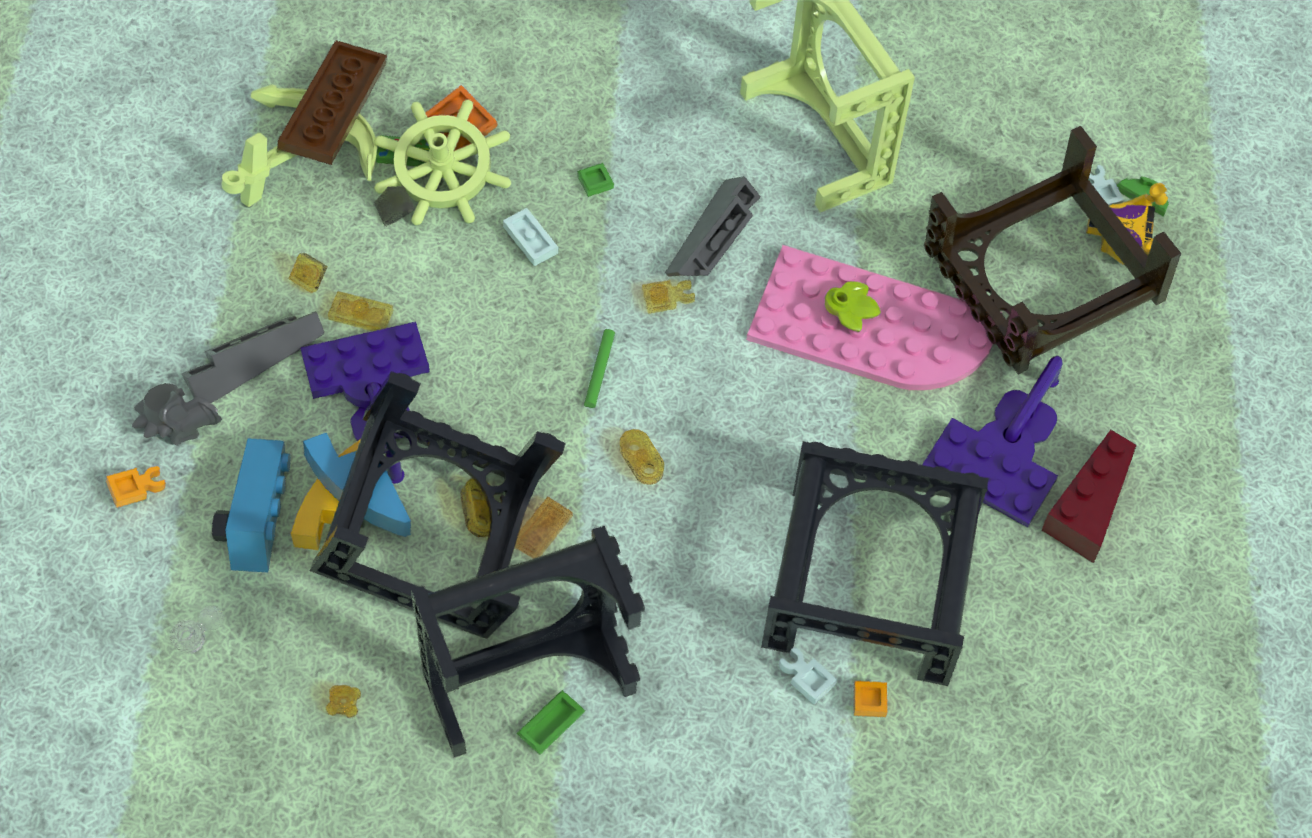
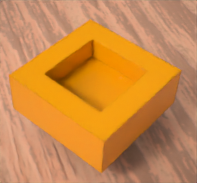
M855 681L854 716L886 717L887 682Z

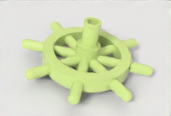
M471 100L463 101L457 117L449 115L427 117L422 105L419 102H413L411 110L417 123L408 128L399 141L384 136H377L375 138L376 146L395 152L394 167L396 175L376 183L374 189L377 193L381 194L401 186L409 197L418 202L411 218L414 225L422 223L429 207L451 208L458 206L464 221L472 223L475 220V216L468 201L482 190L486 182L502 188H509L511 185L509 178L490 172L491 158L489 152L490 148L507 142L510 139V134L507 131H501L484 138L483 134L467 121L473 108ZM442 132H448V137L446 138ZM460 136L472 143L454 151ZM425 138L430 150L426 151L414 146ZM478 154L477 167L459 162ZM408 157L426 162L407 170ZM454 172L471 178L460 186ZM431 173L425 188L414 181ZM441 178L445 179L449 191H436Z

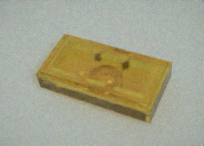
M337 291L328 312V319L376 331L387 328L394 309L393 305Z

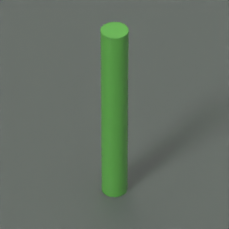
M605 329L603 332L584 402L585 407H596L615 332L611 329Z

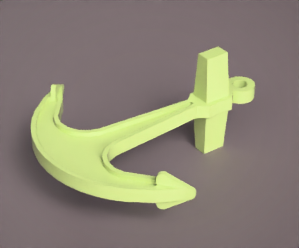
M272 84L252 91L251 98L269 108H273L275 105L297 108L306 89L277 88L276 85ZM359 114L345 141L350 142L357 148L362 170L367 181H371L376 162V137L369 123ZM259 132L245 140L242 161L238 164V170L227 171L223 174L222 189L230 194L240 193L241 202L250 207L262 198L265 179L269 176L270 169L297 155L279 150L277 146L267 152V137Z

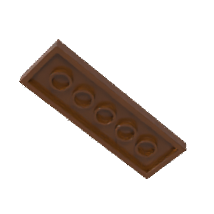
M335 40L279 137L277 149L332 165L387 64V55Z

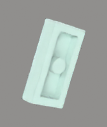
M528 208L503 220L504 229L533 266L558 254V246Z

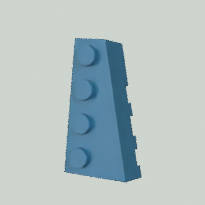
M247 438L225 529L231 570L269 572L277 517L280 515V497L285 492L286 478L284 472H289L291 462L290 454L285 453L284 441Z

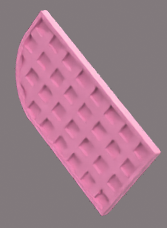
M782 245L746 339L750 342L906 390H932L959 382L982 365L992 347V343L987 337L986 329L981 322L974 320L970 307L964 300L962 301L955 297ZM850 281L864 283L869 287L867 296H870L877 302L881 313L875 318L862 319V329L860 332L850 330L840 323L838 316L830 314L825 308V295L830 289L842 288L846 282Z

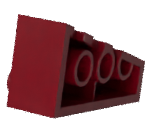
M1110 429L1046 517L1042 531L1094 563L1102 546L1137 445Z

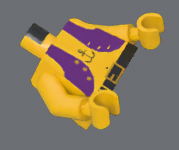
M1163 183L1153 184L1149 190L1150 195L1143 194L1132 200L1109 206L1147 255H1149L1153 242L1155 206H1152V203L1164 205L1168 200L1165 194L1167 189ZM1088 219L1086 234L1102 236L1090 219ZM1102 236L1101 252L1109 254L1120 264L1124 265Z

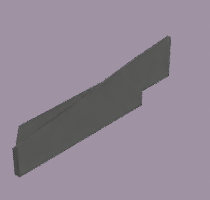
M745 176L726 179L722 183L665 271L667 276H707L710 274L752 218L753 214L749 208L761 197Z
M315 311L298 319L295 316L286 317L205 351L210 363L182 373L193 397H200L212 403L300 350V347H304L324 335V330L319 316Z

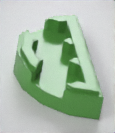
M1140 176V179L1128 180V178H1125L1117 184V187L1121 194L1134 199L1143 194L1150 195L1149 190L1151 186L1157 182ZM1167 201L1164 205H1157L1153 202L1152 206H1155V212L1164 217L1169 202Z

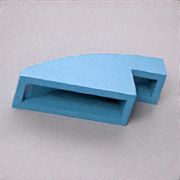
M327 432L304 440V456L311 469L324 487L339 501L356 451L338 457ZM385 471L376 483L364 520L391 533L406 537L411 535V520L387 471Z

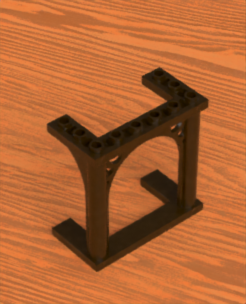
M1078 126L1070 132L1060 173L979 211L960 214L956 212L942 192L931 198L928 226L926 227V240L924 243L925 251L929 257H934L939 264L943 277L950 279L955 286V292L959 299L965 300L970 307L974 320L981 322L986 329L990 342L999 347L1005 363L1009 367L1012 366L1018 375L1028 370L1030 360L1150 300L1155 305L1166 301L1181 256V252L1165 232L1154 236L1149 255H1147L1091 184L1089 176L1097 145L1082 126ZM1073 197L1135 278L1070 311L1051 315L1034 314L1029 311L1023 301L1012 306L994 291L986 276L984 259L990 243L1004 229L1065 199ZM981 240L982 245L977 246L975 242ZM970 251L976 254L978 259L975 261L962 260L958 253ZM970 269H975L978 275L974 276ZM1000 311H1005L1008 313L1009 316L1007 317V319H1005L1003 313H1001Z

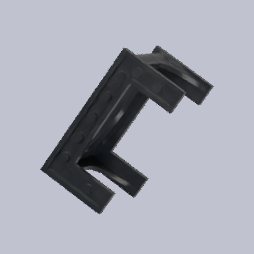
M391 371L365 411L363 420L367 422L325 543L313 559L310 571L414 611L411 590L419 586L355 562L365 549L369 538L359 534L374 488L381 475L391 466L402 460L414 457H433L456 465L477 483L485 496L490 512V531L476 575L477 578L509 567L522 521L537 483L563 454L566 443L558 440L552 434L537 431L519 454L515 455L508 452L502 446H493L483 442L475 435L456 431L446 423L434 422L424 418L419 412L406 410L417 395L421 383L412 380L410 376L404 373ZM395 433L408 438L410 443L409 450L404 451L396 445L394 440ZM417 442L425 446H428V448H422L418 446ZM389 449L394 455L393 457H385L384 453ZM473 465L482 468L483 471L476 470ZM492 472L504 477V483L499 486H491L486 482V475ZM505 492V496H500L501 502L495 500L494 495ZM426 589L427 594L432 593V591ZM506 593L436 618L440 622L488 639L517 609L520 596Z
M803 441L792 495L795 497L775 594L770 596L761 648L790 653L794 647L797 628L922 653L923 657L919 666L917 680L949 686L963 648L964 635H960L978 515L987 491L989 478L980 477L975 473L964 474L949 471L947 468L940 466L929 467L919 465L911 460L899 461L889 459L881 454L870 455L860 453L851 448L840 449L826 446L820 442L810 443ZM835 474L846 477L848 486L845 488L835 486L830 480L829 475ZM855 479L864 480L865 482H857ZM826 490L833 494L831 497H823ZM870 490L888 491L912 500L932 518L941 536L943 554L931 629L803 602L817 529L825 513L836 502L857 492ZM915 491L924 492L926 494H918ZM934 495L949 497V502L943 507H934L931 505L930 499Z
M605 525L592 529V539L525 562L427 594L425 586L411 590L422 672L454 758L466 754V745L447 693L457 690L466 684L542 658L571 656L590 661L604 669L617 682L624 698L636 694L640 675L635 663L630 664L626 654L629 653L628 646L623 635L618 636L614 627L617 626V621L614 614L618 612V606L625 625L630 630L641 626V613L645 612V607L639 592L634 593L630 586V583L633 581L627 564L621 565L618 555H620L618 542L614 535L609 537ZM566 581L582 588L577 604L554 624L454 659L450 655L436 618L537 583Z

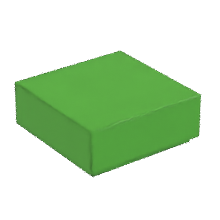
M604 163L577 171V177L588 197L614 189V182Z

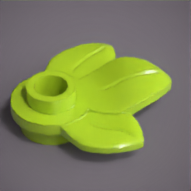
M846 282L842 288H832L825 295L826 310L830 314L838 316L840 323L853 331H861L862 319L875 318L881 313L877 302L870 296H867L869 287L861 282Z

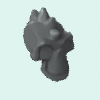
M164 383L151 388L144 399L134 407V410L140 413V415L133 422L132 427L145 428V438L159 434L163 438L169 437L173 444L179 446L182 442L198 438L199 432L197 428L220 423L222 418L218 415L217 408L206 399L195 397L191 401L185 402L182 397L185 395L182 388L178 389L174 384Z

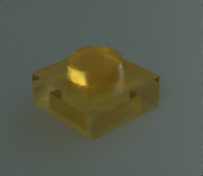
M299 253L288 279L313 293L318 290L328 266L306 253Z

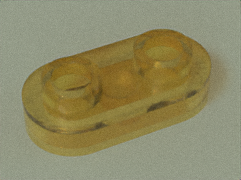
M631 429L624 432L620 437L619 450L632 473L643 484L652 485L658 483L663 478L665 465L647 434L641 430ZM632 445H636L639 447V449L631 450L629 447ZM650 468L653 469L654 472L645 473L644 470Z
M471 478L462 487L460 492L465 524L473 535L487 537L490 531L489 507L480 487Z

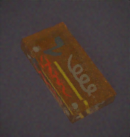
M547 497L519 531L515 547L531 558L541 556L573 517V512Z

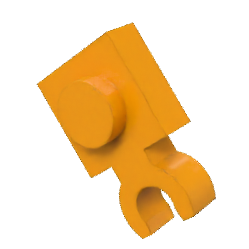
M158 466L150 467L142 475H139L137 468L106 476V484L116 508L145 500L147 497L146 491L157 493L165 489V480L158 482L152 480V478L160 475V468Z

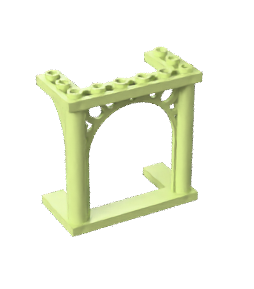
M750 0V5L757 11L783 0ZM797 0L790 58L781 62H775L766 68L751 71L742 76L740 94L745 101L762 94H779L806 103L823 118L859 170L855 174L817 189L815 206L820 213L893 183L915 79L914 75L909 69L902 72L898 69L850 0ZM826 20L833 21L843 28L880 79L879 81L839 97L835 94L824 69L820 47L823 26ZM877 110L870 144L854 119Z

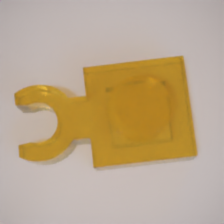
M670 280L643 284L642 294L648 314L676 309V302L678 301L684 304L693 303L695 301V293H683L684 290L691 289V281L684 280L673 287Z

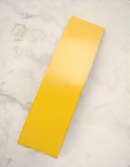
M360 440L347 448L338 457L357 451ZM318 478L305 496L294 521L291 537L293 546L296 548L319 550L324 524L332 523L339 503Z

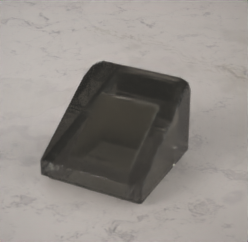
M403 186L387 187L374 202L385 227L395 223L414 210L411 199Z

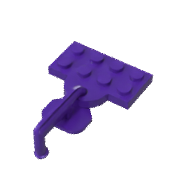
M416 322L300 347L313 399L343 392L347 401L359 407L350 419L356 441L361 439L367 423L363 420L365 411L391 371L404 373L410 377L430 372ZM396 433L394 434V440L403 437ZM389 449L384 453L385 457H393L394 455ZM401 462L394 464L387 471L394 484L400 483L405 477L404 471L401 468Z
M1053 356L1049 360L1029 394L1020 390H1011L1005 393L995 408L994 416L996 420L987 423L979 432L951 418L922 465L929 467L940 466L947 468L949 471L964 474L975 473L980 477L989 478L983 503L1028 528L1058 478V475L1032 462L1035 453L1034 444L1046 441L1057 423L1055 410L1041 402L1049 388H1054L1058 385V377L1063 365L1062 358L1060 356Z

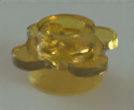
M347 685L331 687L329 690L330 703L326 706L327 713L331 716L343 714L348 718L355 717L358 713L356 707L357 700L361 697L360 690ZM342 699L346 700L345 704L341 703Z

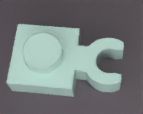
M1097 165L1096 175L1090 174L1089 176L1091 184L1109 206L1123 203L1124 198L1113 178L1105 180L1104 168L1101 165Z
M793 647L790 655L796 662L790 664L784 658H781L779 667L784 673L795 675L792 678L791 684L815 705L836 685L837 679L814 658L807 664L804 661L802 652Z

